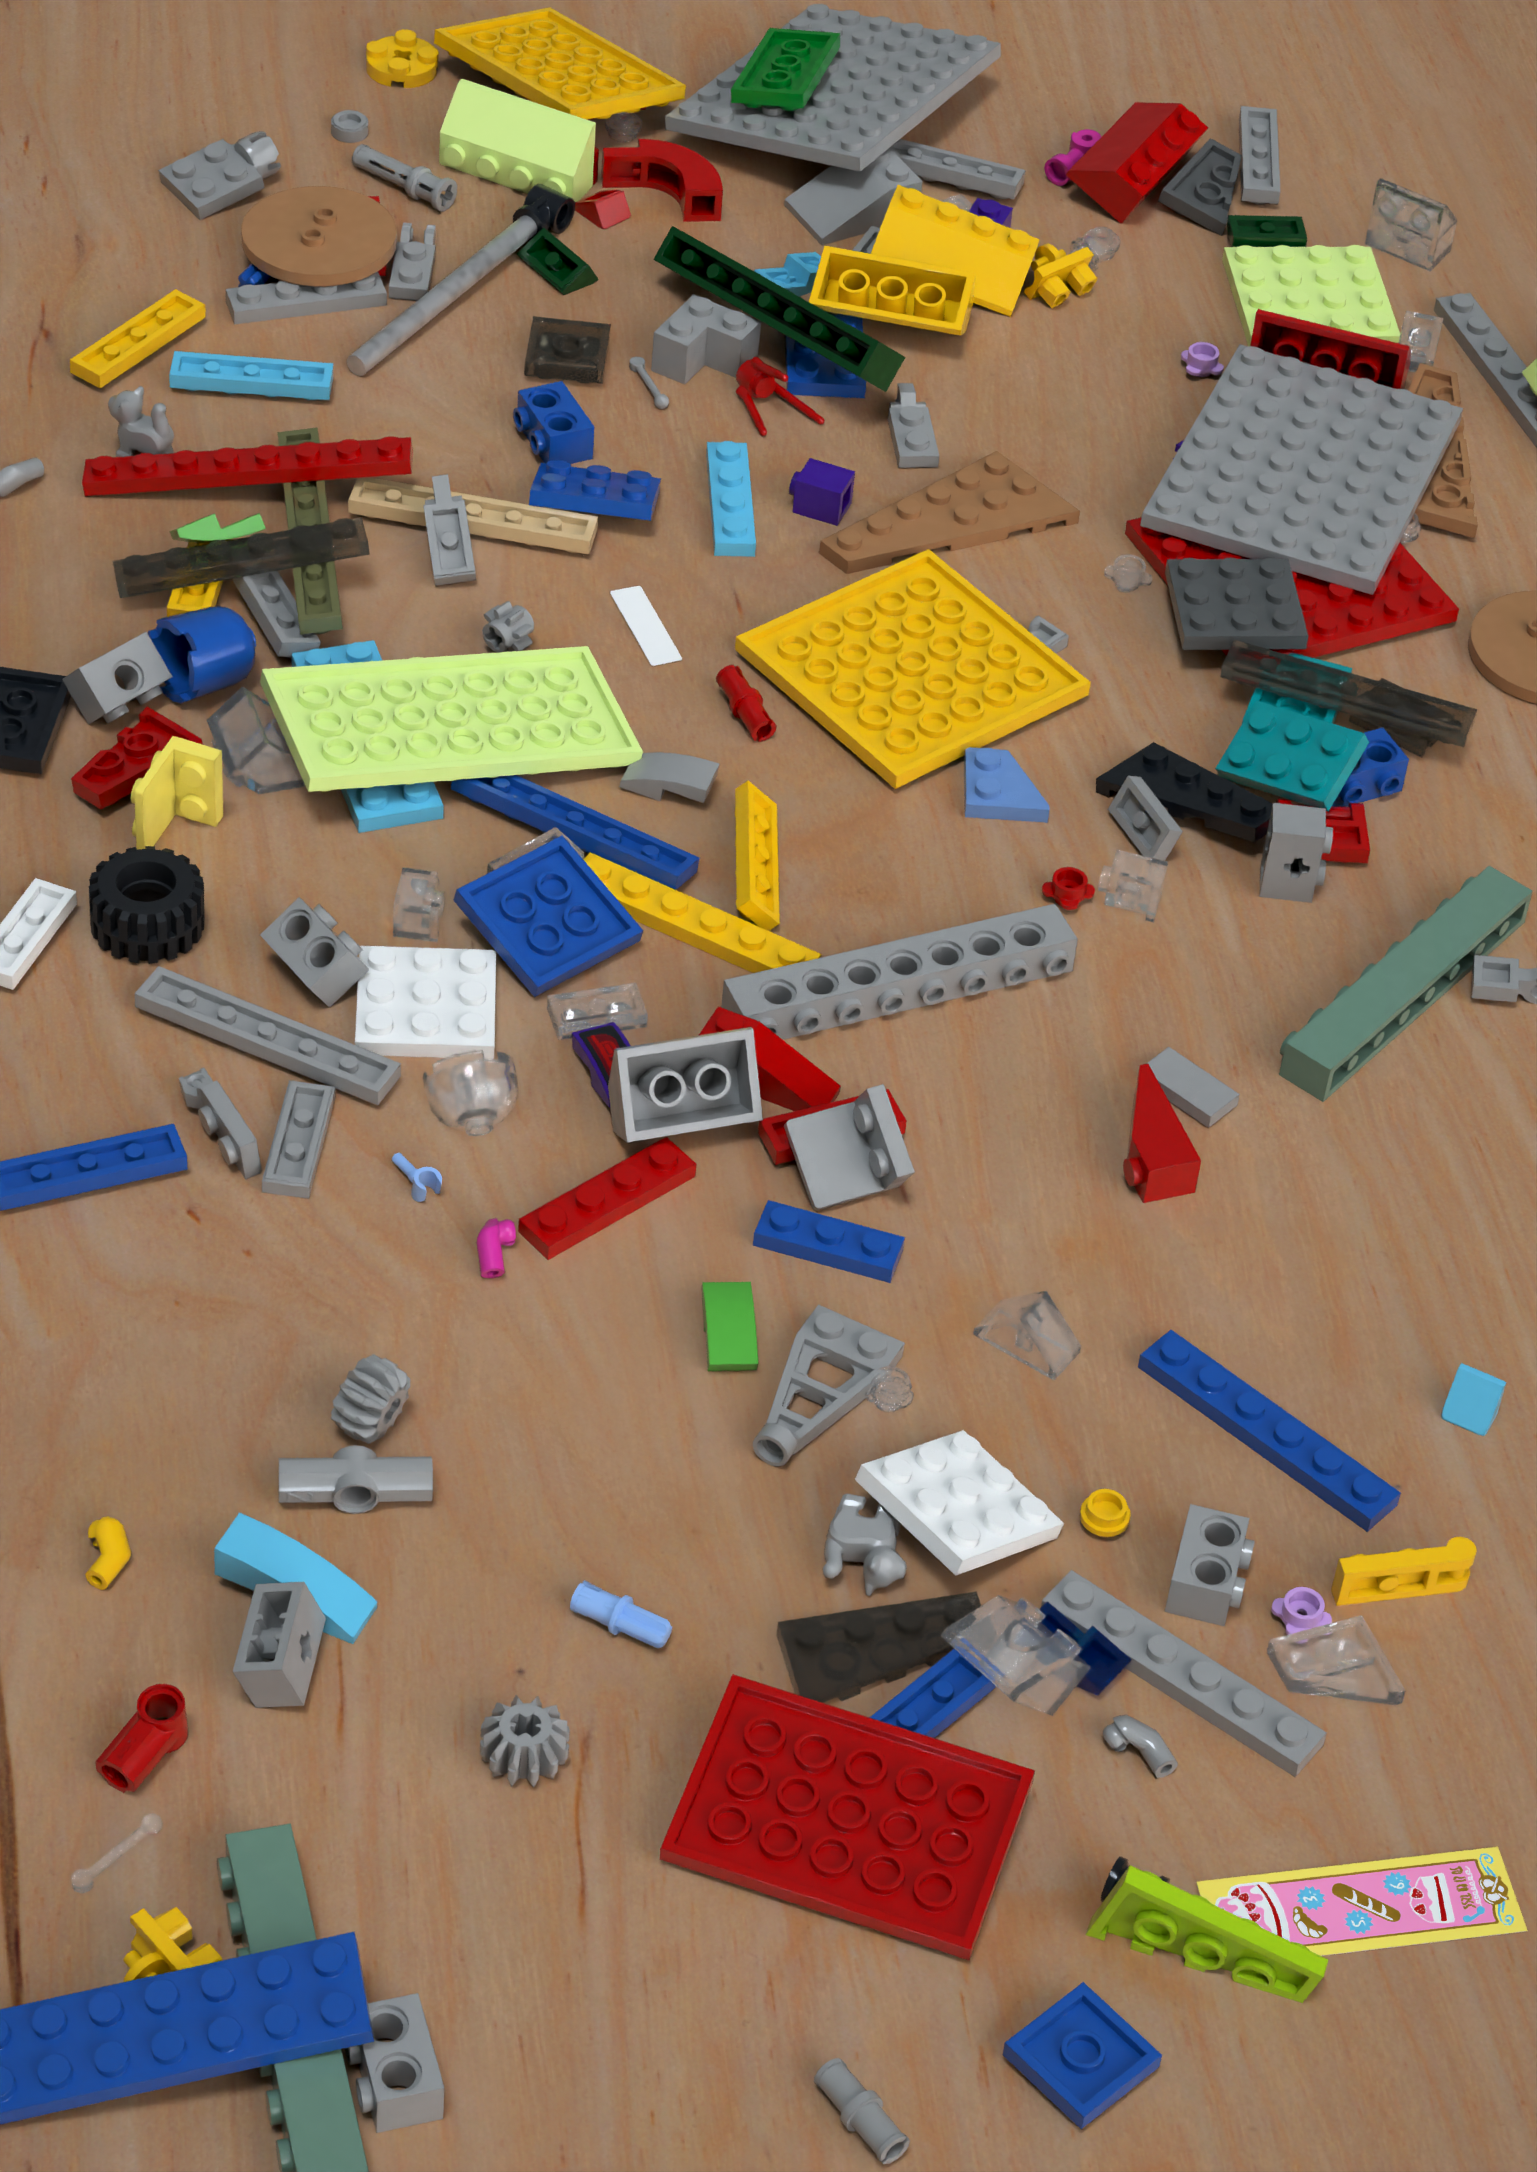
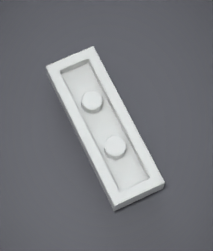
M37 878L33 880L0 924V986L11 990L16 987L77 905L76 891Z

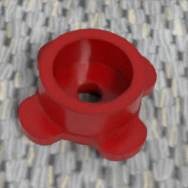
M1063 867L1054 872L1052 882H1045L1043 884L1042 893L1046 897H1053L1055 902L1062 908L1074 910L1078 908L1079 902L1094 896L1095 888L1087 883V876L1081 870L1073 867Z

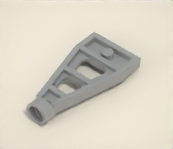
M818 1304L795 1336L767 1422L753 1440V1449L756 1455L769 1465L777 1467L785 1465L792 1455H795L882 1386L902 1358L905 1343ZM815 1358L854 1374L848 1381L836 1389L807 1376L811 1362ZM795 1394L823 1406L811 1419L787 1409Z

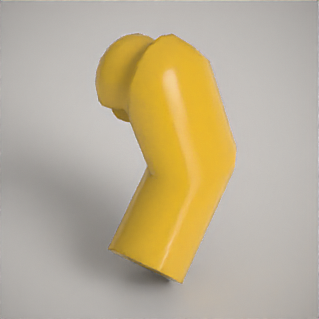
M109 1516L93 1521L88 1528V1538H96L93 1545L99 1548L101 1555L85 1575L87 1581L100 1590H104L110 1585L131 1557L124 1525L117 1519Z

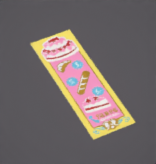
M1498 1847L1196 1882L1200 1896L1206 1898L1211 1904L1240 1918L1252 1920L1261 1928L1290 1942L1300 1943L1311 1952L1320 1956L1528 1931Z

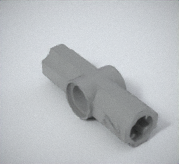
M354 1445L338 1450L333 1458H279V1503L334 1502V1505L343 1512L359 1514L372 1510L378 1502L432 1501V1457H377L373 1450L364 1446Z

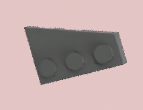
M1210 138L1162 189L1158 201L1170 207L1174 212L1182 214L1222 236L1228 219L1227 215L1242 155Z

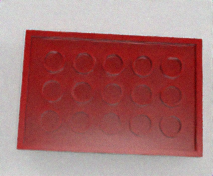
M732 1674L660 1848V1860L970 1960L1029 1795L1035 1770Z

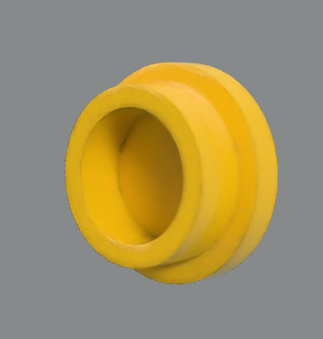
M1096 1490L1081 1505V1523L1088 1531L1095 1535L1103 1537L1119 1535L1127 1529L1130 1522L1131 1513L1127 1502L1120 1493L1114 1490Z

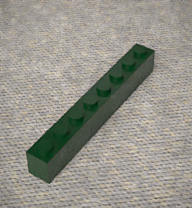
M674 226L670 228L653 259L884 392L888 390L906 358L878 340Z

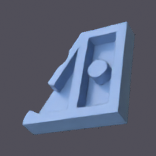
M971 747L965 749V817L1048 823L1049 804L1008 750Z

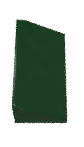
M545 228L539 231L517 253L519 258L563 295L592 285L599 280L585 261Z

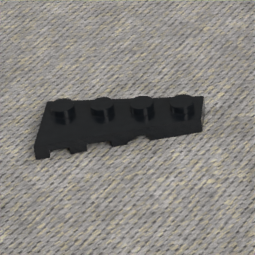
M1154 742L1096 778V793L1110 797L1114 791L1118 792L1128 775L1141 777L1161 804L1168 808V813L1172 817L1182 820L1195 817L1205 819L1204 826L1252 842H1256L1267 835L1273 805L1271 802Z

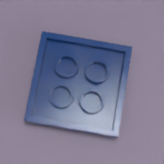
M563 835L456 890L453 899L534 997L639 942L643 934V929Z

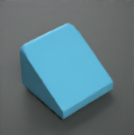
M1461 1363L1444 1404L1441 1418L1478 1435H1486L1498 1414L1506 1382Z

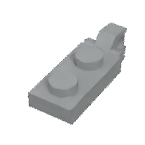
M897 383V399H895V402L889 403L888 425L898 468L938 467L939 452L929 409L926 407L925 402H916V391L913 383Z
M448 474L432 476L435 499L425 500V505L423 506L435 586L476 580L465 500H462V495L451 497Z
M201 1068L200 1071L185 1077H180V1089L187 1107L198 1108L200 1121L208 1135L216 1133L219 1138V1149L228 1165L235 1163L245 1180L260 1174L262 1170L257 1140L217 1080L213 1082L205 1068Z

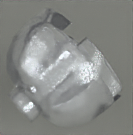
M483 1050L454 1054L432 1064L434 1073L429 1076L425 1072L423 1074V1082L427 1100L434 1116L442 1124L454 1130L465 1131L469 1136H481L490 1133L494 1129L493 1126L504 1121L512 1112L518 1098V1079L513 1058L506 1053L497 1052L498 1060L484 1059Z

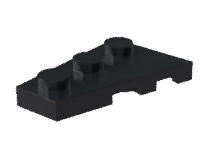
M0 667V768L37 774L43 773L71 698V694L62 680L66 676Z

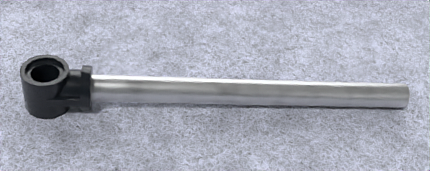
M543 184L535 185L526 196L524 205L515 211L513 223L347 358V366L350 371L357 376L366 374L524 243L530 241L543 228L555 233H562L569 226L574 216L575 201L573 198Z

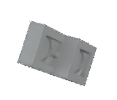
M643 753L640 760L628 766L619 787L657 801L661 800L665 790L704 803L717 777L720 764L676 753Z

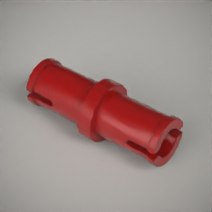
M729 665L721 669L716 676V682L730 700L729 708L733 715L742 719L754 741L762 742L772 737L776 731V724L762 706L763 698L759 691L750 687L739 666Z

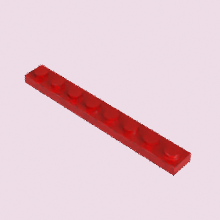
M388 436L376 440L357 441L346 439L332 443L304 442L299 445L287 446L262 445L258 448L234 449L225 447L214 451L194 452L183 450L169 454L153 455L151 453H141L136 456L125 457L99 456L95 459L85 460L82 485L85 496L406 475L412 474L413 446L411 437L398 438Z

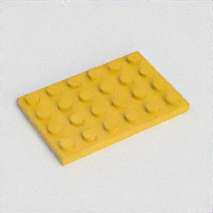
M551 7L435 29L434 44L448 51L450 56L459 58L468 63L472 69L485 73L495 83L507 86L515 91V94L519 97L527 98L532 102L586 120L593 118L608 119L612 114L621 112L635 113L639 112L640 108L649 106L663 107L667 106L669 102L685 99V84Z

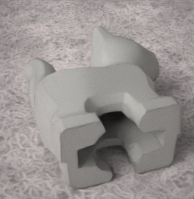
M139 386L135 391H122L120 394L113 395L109 399L108 408L110 414L119 422L118 438L120 448L116 451V457L134 456L136 450L153 455L174 453L172 448L174 432L165 414L166 406L163 403H156L151 411V416L142 414L144 388L142 386Z
M844 1494L828 1529L824 1548L826 1564L822 1571L826 1578L832 1579L841 1572L843 1561L864 1562L866 1595L871 1596L875 1589L887 1587L895 1580L903 1579L906 1574V1562L895 1551L897 1546L896 1537L898 1536L901 1523L880 1503L878 1504L875 1517L861 1516L858 1512L864 1508L866 1498Z

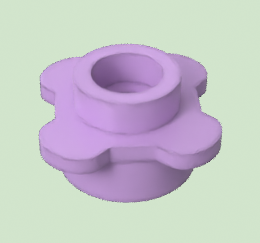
M1197 342L1192 344L1189 350L1181 353V360L1186 362V372L1190 375L1207 377L1211 374L1219 375L1223 372L1224 366L1218 362L1219 349L1213 344Z
M1307 1587L1293 1588L1286 1593L1284 1598H1277L1272 1603V1613L1282 1619L1286 1625V1634L1294 1639H1302L1307 1633L1316 1629L1325 1631L1330 1628L1332 1622L1331 1615L1324 1612L1325 1603L1322 1596L1315 1590Z

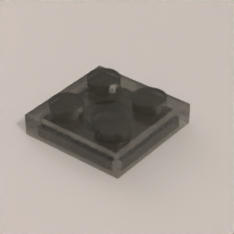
M533 316L525 358L524 376L603 384L611 324Z

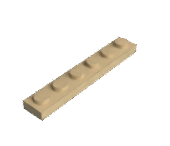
M371 477L357 478L348 499V513L363 515L369 518L404 522L409 525L426 526L423 505H425V500L435 499L433 488L383 479ZM451 491V497L462 495V500H465L470 534L490 539L520 542L530 546L560 549L571 553H590L598 530V516Z

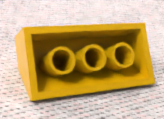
M897 185L871 254L975 272L973 303L1011 317L1040 239L1032 237L1022 230H1014L996 223L986 216H978L960 209L952 203L942 202L926 196L916 189Z
M824 246L809 302L827 312L961 336L967 330L973 306L976 273Z

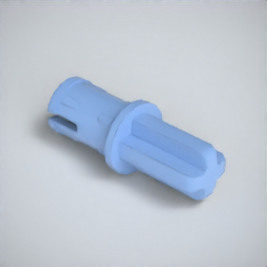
M586 1580L577 1586L570 1602L571 1611L600 1622L608 1627L610 1633L617 1635L622 1632L655 1648H662L672 1632V1626L667 1619L634 1605L632 1597L625 1595L621 1598L592 1585Z

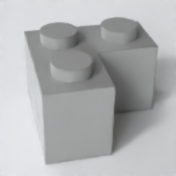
M693 294L654 332L651 371L682 384H686L704 365L736 378L739 367L745 361L755 356L758 357L761 321L749 317L740 311H734L707 298Z

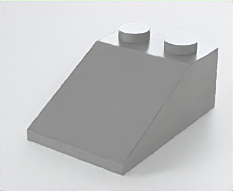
M889 148L860 172L836 166L828 167L785 198L784 206L821 245L865 234L871 226L881 228L897 185L913 188L921 192L923 181Z

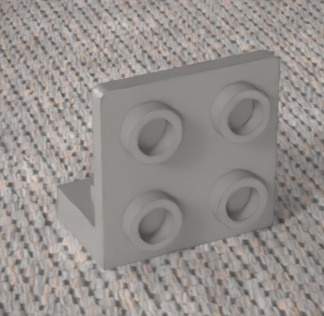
M884 1084L866 1089L854 1102L790 1119L784 1124V1129L811 1206L816 1211L900 1187L915 1173Z

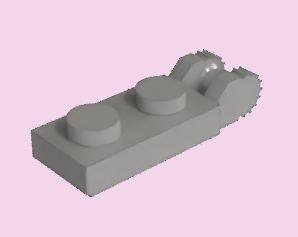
M403 223L401 240L397 242L389 282V298L418 301L429 292L436 252L435 225H427L424 231L423 244L413 241L412 223Z

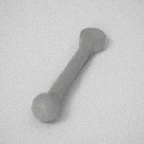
M632 357L629 363L630 370L639 373L654 396V405L658 409H665L669 405V398L665 394L660 393L645 370V360L642 357Z

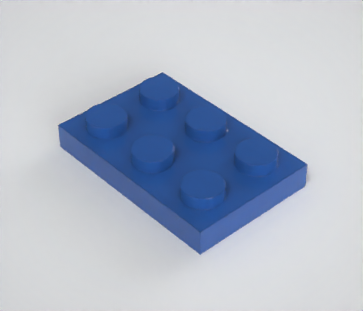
M831 314L863 332L862 318L843 314ZM784 335L786 374L789 377L786 382L787 391L793 395L865 398V380Z
M551 460L547 464L541 463L530 489L529 505L651 521L660 493L661 478L652 477L650 473L639 470L629 471L627 474L611 472L610 468L601 465H592L585 469L571 467V464L566 461Z

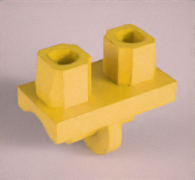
M1048 243L1039 246L1035 252V260L1031 262V268L1034 271V282L1025 288L1024 293L1030 300L1041 296L1051 308H1054L1068 298L1071 292L1066 286L1068 283L1079 296L1090 292L1097 281V277L1088 266L1094 254L1088 247L1066 255L1063 249L1057 250L1052 244Z
M177 1907L154 1918L144 1908L130 1916V1923L137 1930L131 1942L133 1950L128 1952L123 1959L124 1963L130 1968L124 1977V1982L223 1961L220 1954L210 1943H204L187 1955L179 1948L192 1940V1927L188 1919Z

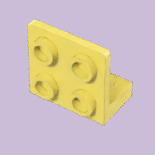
M172 736L164 749L155 753L150 769L143 778H138L135 781L131 791V803L135 804L132 835L136 837L137 850L145 849V846H154L175 815L213 827L218 825L223 817L222 750Z

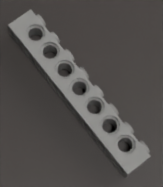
M1051 904L726 979L723 983L721 1007L760 1021L781 1039H787L1073 971L1078 938L1057 905Z

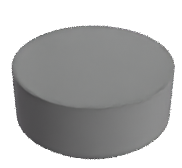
M345 110L338 112L331 119V134L341 142H360L368 136V118L358 111Z

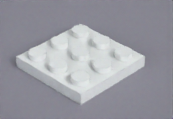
M360 946L363 950L359 953V959L369 970L358 980L355 1045L381 1056L494 1059L495 950Z
M964 1430L861 1464L855 1478L874 1499L955 1576L1057 1539L1064 1525V1522L1049 1510L1042 1500L1036 1498L1014 1477L1010 1470L1003 1467L981 1447L975 1438L968 1435Z

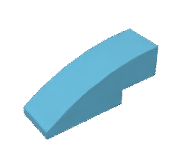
M240 1512L214 1548L215 1575L251 1590L255 1589L256 1584L305 1582L326 1617L323 1632L348 1643L354 1644L377 1609V1600L329 1561L291 1537Z

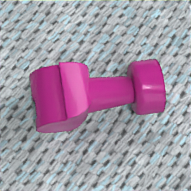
M1090 129L1080 130L1077 133L1073 132L1071 134L1069 152L1066 155L1056 154L1045 163L1044 170L1047 178L1058 186H1063L1071 179L1066 176V173L1101 138V135Z

